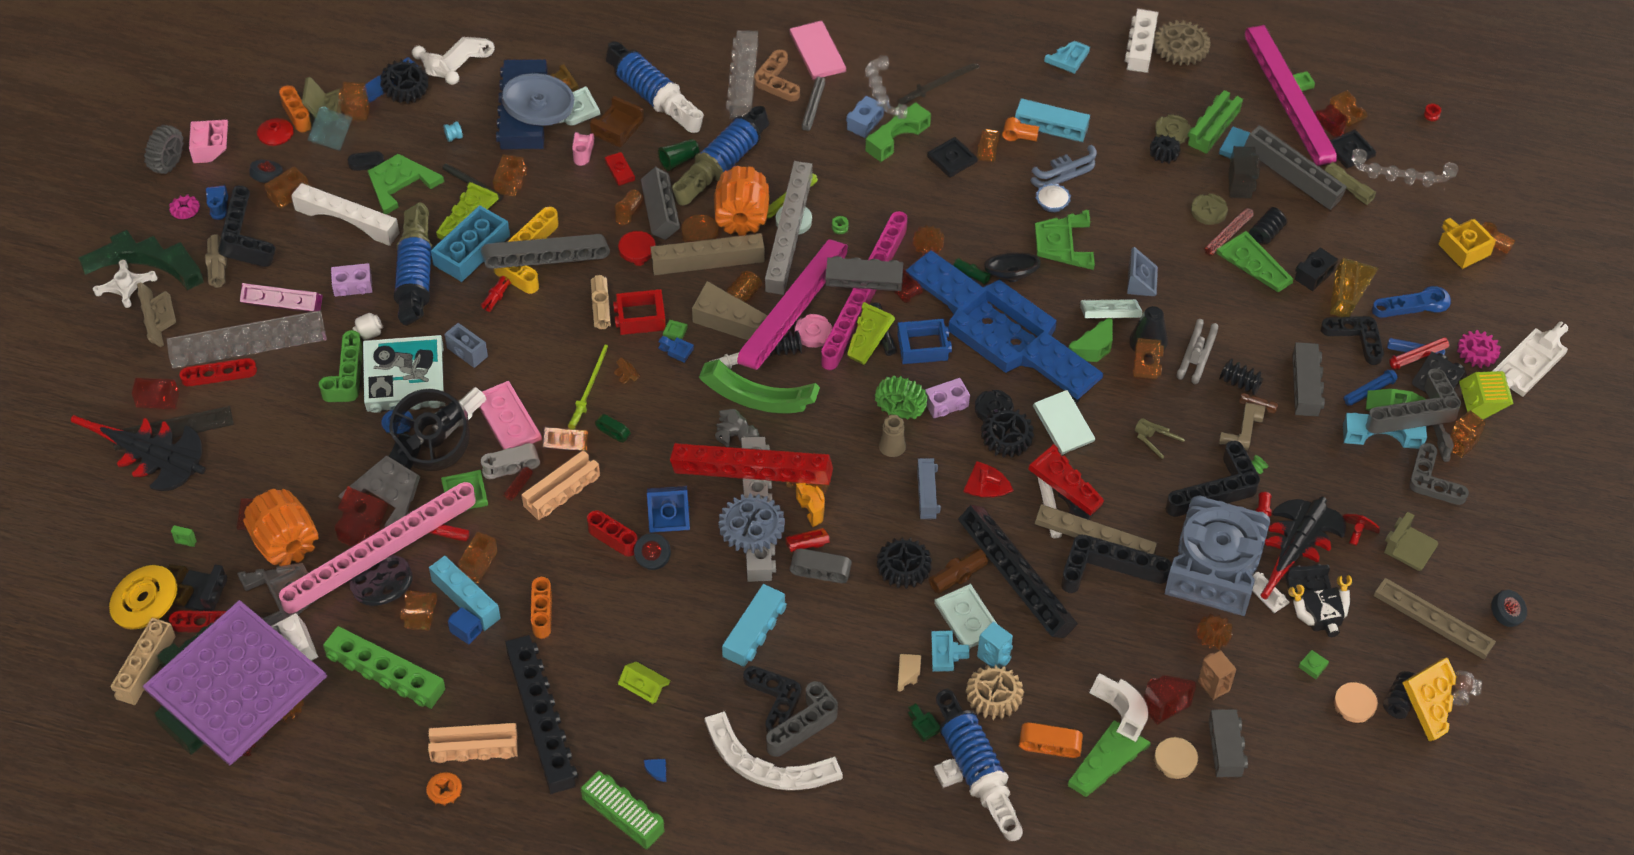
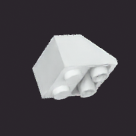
M296 613L271 626L310 660L318 657L306 624Z

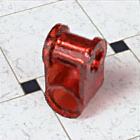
M1333 104L1327 105L1323 110L1315 111L1314 114L1319 123L1330 135L1338 137L1345 133L1347 117Z
M903 269L902 290L894 292L904 303H908L912 297L922 294V288Z

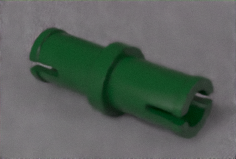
M957 258L953 264L954 267L968 277L974 278L983 284H987L991 275L977 268L975 264H969L960 258Z

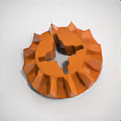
M439 773L433 776L427 784L428 797L435 804L439 803L445 806L447 803H454L455 799L460 797L461 781L452 773ZM448 785L449 792L445 791L441 794L440 788H445Z

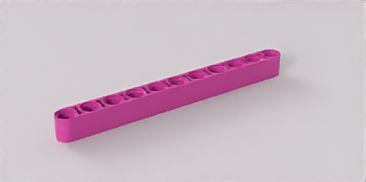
M1260 25L1246 28L1245 37L1314 163L1317 166L1335 163V149L1266 27Z
M898 211L891 215L868 260L890 261L893 259L907 230V215L904 212ZM853 288L822 348L821 364L823 368L833 370L838 366L857 329L858 317H861L863 302L870 304L877 289Z
M831 239L824 244L742 347L737 358L739 365L755 370L762 365L826 283L827 257L839 256L845 258L848 251L847 244Z

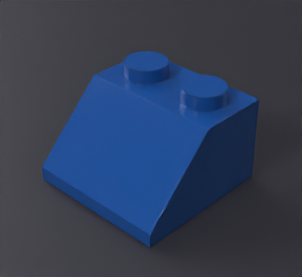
M687 486L647 489L649 533L690 530Z

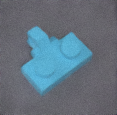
M932 631L933 672L954 671V662L959 661V659L969 658V645H958L957 642H953V631Z

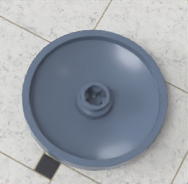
M533 73L511 79L503 89L502 103L506 111L519 121L532 125H552L565 120L572 113L574 95L568 85L561 80L549 75Z

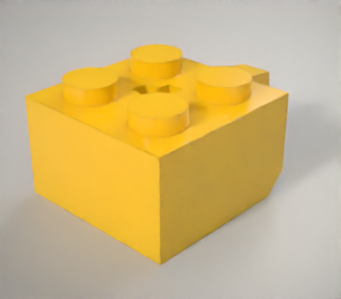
M1451 218L1444 220L1442 228L1445 232L1442 233L1439 246L1462 269L1491 255L1496 240L1475 219L1468 220L1460 225Z

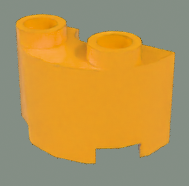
M797 483L796 499L801 508L808 509L810 513L807 514V518L812 527H815L822 523L824 519V494L818 486L815 488L811 485H806V483Z

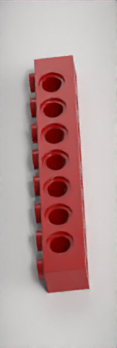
M674 443L670 457L674 473L830 485L833 471L829 454Z

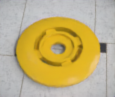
M158 565L144 566L128 574L117 585L111 596L109 610L112 619L125 629L144 628L148 625L151 618L159 620L169 610L175 600L177 582L174 575L167 568ZM156 582L159 583V590L155 585ZM148 592L145 600L138 601V596L141 593ZM126 604L132 609V612L127 611L125 608Z

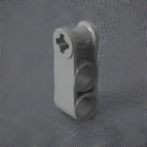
M528 443L485 454L481 458V465L483 466L482 475L486 479H495L537 468L540 465V460L535 445Z

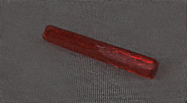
M1245 208L1205 246V253L1210 256L1213 255L1218 248L1224 245L1254 216L1253 210Z

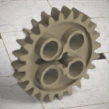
M1176 20L1175 24L1169 22L1168 26L1163 24V28L1159 27L1158 32L1155 33L1154 49H1157V54H1161V58L1167 57L1166 62L1173 60V64L1179 62L1180 66L1184 62L1187 66H1189V62L1196 64V60L1201 62L1202 58H1206V54L1209 53L1211 42H1209L1210 37H1207L1208 33L1203 32L1204 28L1198 29V24L1192 26L1191 22L1185 24L1184 20L1182 23Z

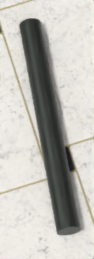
M448 164L443 165V170L468 184L471 182L497 193L498 201L503 199V195Z

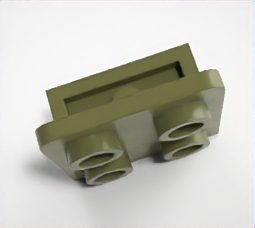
M311 77L306 78L302 97L304 107L322 125L340 119L344 92L341 89H337L325 94Z
M1407 512L1403 518L1399 517L1394 526L1396 530L1394 532L1390 531L1386 537L1385 542L1388 544L1384 553L1418 571H1422L1436 550L1438 541L1412 528L1411 524L1415 515Z

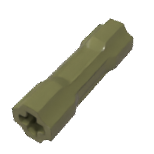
M1334 162L1326 167L1325 172L1347 186L1346 189L1352 192L1357 199L1366 205L1373 201L1376 195L1375 190L1357 181Z

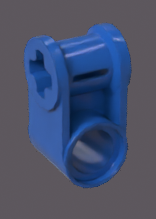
M226 186L207 187V205L210 208L211 217L215 220L225 218L228 202Z

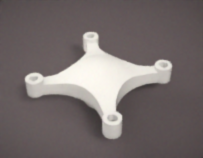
M120 260V270L114 275V278L106 284L93 287V291L96 296H100L104 292L119 294L123 297L122 302L124 306L129 308L132 305L130 296L138 288L137 284L149 280L156 281L157 276L154 271L144 274L132 273L127 270L128 264L126 260Z

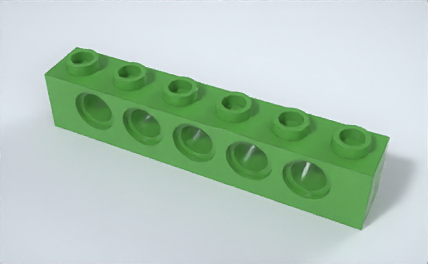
M339 626L323 644L326 657L333 662L338 661L348 670H355L366 679H373L386 689L391 688L400 696L413 699L419 706H426L432 709L446 690L443 678Z

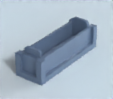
M934 458L918 459L917 477L920 519H936V513H940L941 506L937 505L935 472L938 471V464H934Z

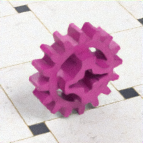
M1476 330L1475 334L1468 331V334H1463L1459 340L1457 352L1460 353V358H1465V363L1471 362L1472 367L1478 364L1479 368H1482L1483 364L1486 367H1489L1490 363L1495 364L1496 359L1500 355L1501 346L1497 345L1498 340H1492L1493 335L1486 336L1485 331L1482 334L1478 330Z

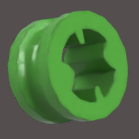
M843 216L835 217L832 220L833 232L845 234L848 231V219Z
M1255 455L1254 460H1251L1256 471L1260 474L1264 472V468L1267 469L1269 467L1258 455Z

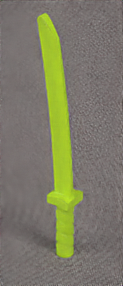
M608 345L603 347L581 401H576L575 403L576 410L568 424V428L571 430L576 428L581 414L587 411L586 400L601 367Z

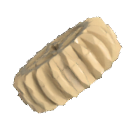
M987 664L985 670L979 668L978 672H973L971 678H969L966 687L967 700L971 702V709L976 708L977 714L984 713V718L992 715L994 720L999 715L1003 719L1004 714L1010 717L1012 711L1016 712L1018 705L1022 703L1023 685L1022 682H1019L1018 675L1013 676L1012 670L1007 672L1005 666L998 669L996 664L994 668H990Z

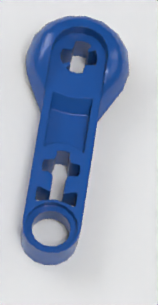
M1430 286L1420 293L1377 299L1373 304L1372 313L1377 317L1383 318L1424 312V310L1443 312L1450 307L1451 298L1449 293L1442 287ZM1377 306H1383L1386 310L1381 311L1377 309Z

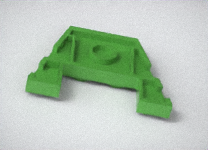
M400 154L368 170L383 214L386 215L399 208L398 202L391 194L418 179H421L430 189L444 182L442 175Z
M1089 210L1082 211V214L1074 215V213L1069 214L1066 218L1059 220L1058 218H1053L1035 223L1037 256L1094 270L1093 252H1074L1071 228L1090 227Z

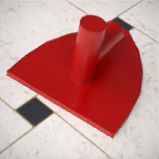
M977 461L963 492L979 497H998L1011 493L1014 490L1009 480L1000 471Z
M1342 515L1345 522L1355 525L1349 542L1353 546H1357L1363 528L1378 534L1380 533V527L1363 515Z

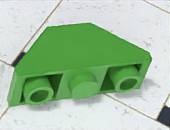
M1112 318L1099 322L1094 329L1085 332L1077 341L1071 342L1068 348L1086 361L1098 362L1111 352L1113 341Z
M1398 389L1367 391L1365 410L1370 411L1375 407L1426 400V398L1412 391Z

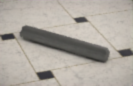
M818 76L815 80L801 124L802 130H811L825 85L824 77Z

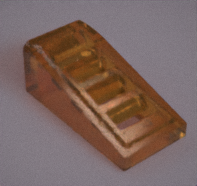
M982 131L978 146V160L995 161L1000 131Z

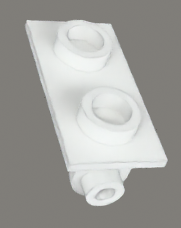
M1256 572L1253 575L1255 581L1252 591L1273 613H1276L1290 603L1285 598V595L1281 594L1275 587L1268 599H1263L1260 595L1268 580L1264 577L1263 573Z

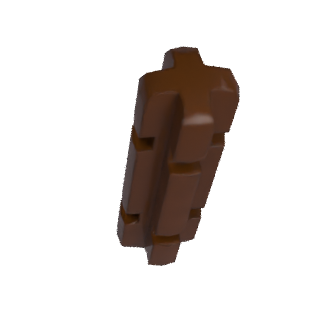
M1242 393L1239 403L1244 405L1246 402L1263 405L1268 410L1267 412L1273 414L1276 413L1278 408L1277 402H1268L1267 399L1254 395L1250 397V394Z

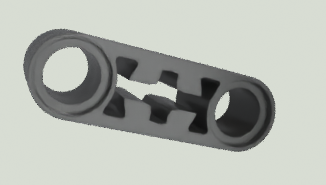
M796 549L793 553L790 572L797 576L845 583L848 581L852 561L845 556Z

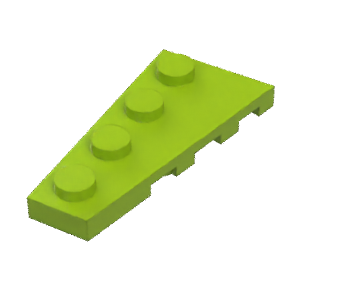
M470 182L466 193L463 192L460 196L458 205H454L452 208V214L446 217L436 232L437 237L443 240L479 205L488 210L499 199L498 194Z

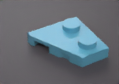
M1073 41L1066 47L1057 49V53L1051 56L1047 54L1044 62L1075 73L1088 55L1090 47Z

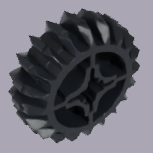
M402 59L399 62L394 60L393 64L388 63L387 68L383 69L380 76V86L383 93H386L387 98L392 97L393 102L399 100L401 104L402 101H406L408 105L411 100L415 103L416 98L421 100L422 95H425L428 88L426 71L422 70L421 65L416 66V62L410 63L409 59L406 62H403Z
M1003 406L1001 411L996 408L993 413L990 412L987 418L983 420V425L981 426V439H984V445H989L988 450H995V456L1002 453L1003 458L1006 454H1009L1010 458H1012L1014 453L1019 457L1021 452H1026L1028 447L1031 446L1034 437V428L1030 425L1031 419H1026V413L1020 415V410L1018 409L1014 412L1012 411V406L1009 410H1006ZM1009 428H1010V432L1007 433L1006 436H1004V435H1005V431L1008 432V430H1009Z
M901 537L900 541L894 538L892 543L887 541L885 547L882 546L880 553L877 555V569L883 581L889 580V585L891 586L895 583L897 588L903 585L905 589L908 588V585L915 588L916 583L922 584L923 579H927L932 564L930 552L926 550L925 544L919 545L918 540L912 542L911 537L908 540H904Z

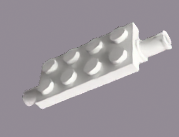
M1558 322L1552 330L1541 332L1535 328L1493 371H1503L1509 388L1523 397L1566 354L1568 349L1561 345L1560 337L1568 331V326L1564 324L1560 328L1563 322Z

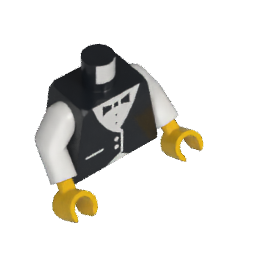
M1347 575L1346 584L1342 583V576L1337 578V584L1341 586V590L1335 587L1303 594L1304 588L1299 584L1296 586L1298 590L1296 594L1294 587H1290L1288 593L1291 597L1295 598L1293 603L1297 617L1307 625H1310L1313 631L1326 630L1328 637L1337 636L1340 633L1338 627L1342 625L1343 619L1348 614L1350 590H1347V586L1351 585L1352 578Z

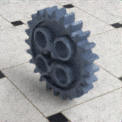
M749 493L748 498H745L742 494L741 500L734 497V504L727 502V508H722V514L719 515L720 535H723L724 542L729 541V547L736 545V551L742 547L744 553L751 549L752 554H754L757 548L760 552H763L764 546L770 549V543L776 545L777 539L782 538L785 525L784 513L780 511V505L775 506L774 500L768 502V496L760 499V494H757L756 498H753L752 494Z

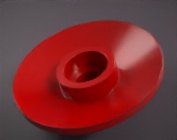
M273 118L259 126L257 136L262 143L277 146L289 141L293 136L294 130L289 121Z

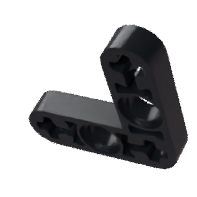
M1369 316L1328 317L1322 321L1320 330L1324 335L1330 337L1360 336L1366 362L1371 365L1381 363L1384 352L1377 322L1374 318ZM1344 324H1350L1353 328L1347 329L1344 327ZM1372 338L1375 340V343H1369L1366 339Z
M756 666L746 668L743 673V680L746 686L777 697L765 722L766 732L769 733L774 729L772 725L775 724L777 717L779 718V725L791 718L801 697V685L797 681ZM753 674L756 675V677H754L752 680L749 679V676L752 677ZM774 680L778 685L775 688H770L766 683ZM792 688L795 689V692L793 691L790 699H788V691H791ZM785 704L789 707V710L781 712L777 708L779 705Z

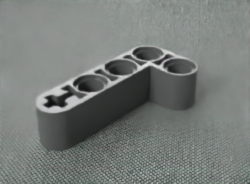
M813 681L806 687V703L809 707L772 729L767 734L768 754L779 757L836 720L838 703L821 682Z

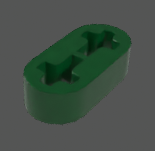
M602 414L595 421L596 427L601 432L619 442H625L631 435L630 430L624 424L606 414Z

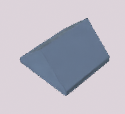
M1135 247L1131 249L1127 294L1156 296L1158 266Z

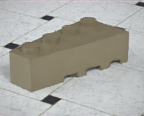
M708 281L692 307L693 323L746 340L750 339L768 316Z

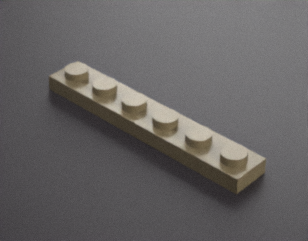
M1042 504L1035 521L1036 525L1074 538L1082 534L1150 554H1154L1157 544L1156 542Z
M1387 578L1383 580L1375 591L1374 596L1484 660L1495 645V640Z

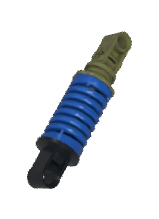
M764 106L753 107L745 117H735L725 130L701 153L695 156V163L691 166L690 170L672 186L679 205L689 204L712 181H719L721 174L725 170H730L748 150L760 142V133L770 124Z
M422 202L415 204L404 212V231L402 238L397 243L396 283L393 297L395 302L399 304L398 318L405 326L414 323L424 316L423 307L430 300V265L433 246L427 234L429 210Z

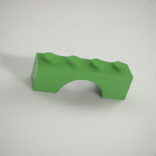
M915 102L910 107L905 108L898 116H894L887 124L882 125L876 132L870 134L866 138L865 151L882 162L893 154V138L902 133L920 134L930 126L931 113Z

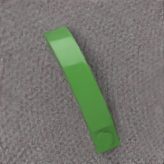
M720 359L704 363L699 376L707 386L725 398L749 408L772 413L803 412L807 404L815 403L820 389L816 383L796 388L764 386L736 374L722 363Z

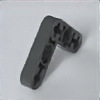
M1430 443L1422 444L1419 448L1410 479V489L1416 493L1449 503L1464 504L1469 495L1468 489L1463 485L1431 476L1437 448ZM1426 451L1429 452L1428 459L1424 458ZM1419 465H1424V466H1426L1429 470H1428V471H1422V470L1419 469L1418 466H1419ZM1434 486H1440L1444 491L1438 492L1434 489Z

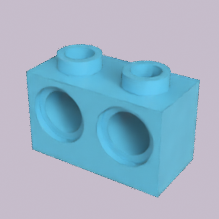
M993 621L980 634L977 657L992 668H994L995 664L998 669L1001 666H1006L1011 659L1013 635Z

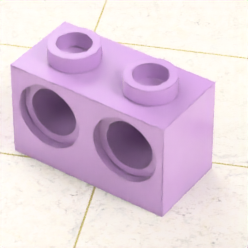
M369 263L331 267L334 296L373 293Z
M961 378L925 389V394L928 395L927 408L933 418L946 416L948 413L969 407L970 394Z

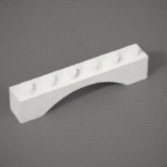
M301 183L291 195L296 211L309 216L325 214L341 218L357 226L374 240L390 246L399 235L397 218Z

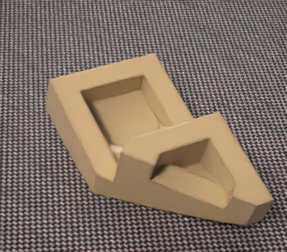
M900 654L898 691L904 690V686L909 683L913 685L917 683L918 675H920L921 655Z

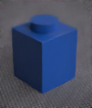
M463 607L454 612L448 620L450 632L468 645L483 631L481 619Z

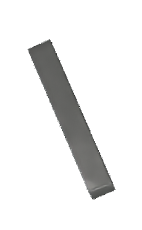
M601 234L489 243L480 250L486 267L491 269L602 259L610 253L605 237Z

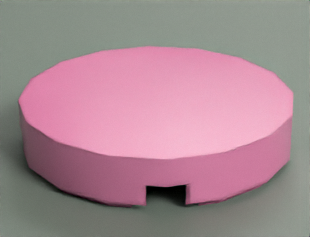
M809 314L797 321L795 331H799L802 345L817 348L824 346L832 330V325L824 316Z

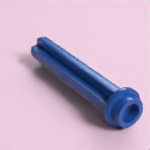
M1386 370L1383 375L1344 396L1345 404L1347 406L1353 405L1367 397V391L1379 390L1388 384H1394L1398 378L1394 370Z

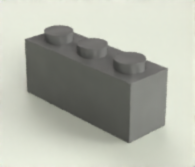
M1237 709L1211 710L1208 723L1216 777H1242L1244 769L1248 767L1247 755L1243 754L1245 739L1240 734L1242 719L1238 718Z

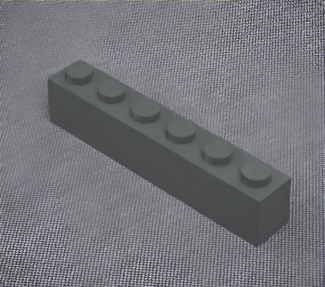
M1259 125L1249 134L1243 149L1329 210L1340 202L1347 188L1343 183Z

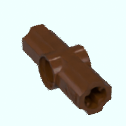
M976 549L961 559L958 557L952 559L945 569L929 578L932 590L940 594L956 583L958 585L965 583L974 572L988 564V559L981 549Z

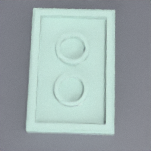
M1136 299L1080 301V308L1085 318H1138L1142 316V309Z
M1068 390L1033 404L1036 413L1061 455L1095 441L1093 433Z
M971 584L935 599L934 604L960 644L969 645V649L979 645L980 634L993 621L996 623Z

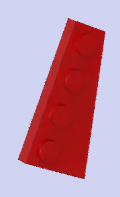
M1055 444L1029 465V471L1090 516L1103 505L1104 499L1089 482H1085L1081 478V473L1077 469L1074 470L1070 466L1069 460L1065 455L1062 456L1058 452Z

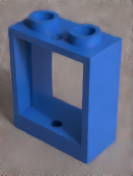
M943 319L898 323L897 336L902 364L948 360V355L952 352L951 341L947 340L949 330L948 326L944 325ZM939 336L941 347L910 349L908 337Z

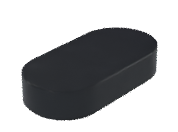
M377 151L355 153L348 157L347 162L351 170H370L383 163L384 156Z

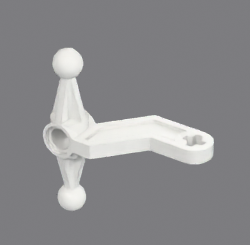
M462 37L444 56L426 53L422 46H415L412 50V55L415 59L422 60L427 74L443 77L448 84L454 85L459 81V75L455 71L470 56L489 57L494 51V44L485 38Z

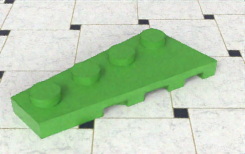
M1247 231L1217 249L1216 254L1277 292L1293 283V278Z
M1114 720L1069 780L1068 786L1087 797L1105 783L1112 774L1120 771L1122 766L1129 761L1131 762L1141 751H1145L1150 747L1151 742L1141 736L1135 742L1118 733L1117 730L1120 723Z

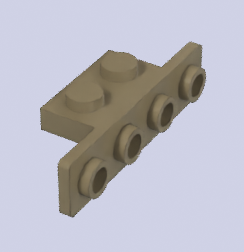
M139 282L137 284L138 296L141 301L144 324L147 328V338L151 343L162 347L164 343L161 332L176 323L171 296L164 291L154 298L152 290Z

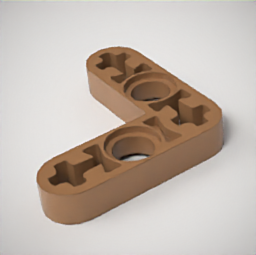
M776 50L771 54L754 75V84L756 87L785 100L797 101L800 98L799 86L777 77L788 63L786 51ZM773 67L775 70L769 71L767 68ZM778 84L781 85V87L774 88L773 85Z

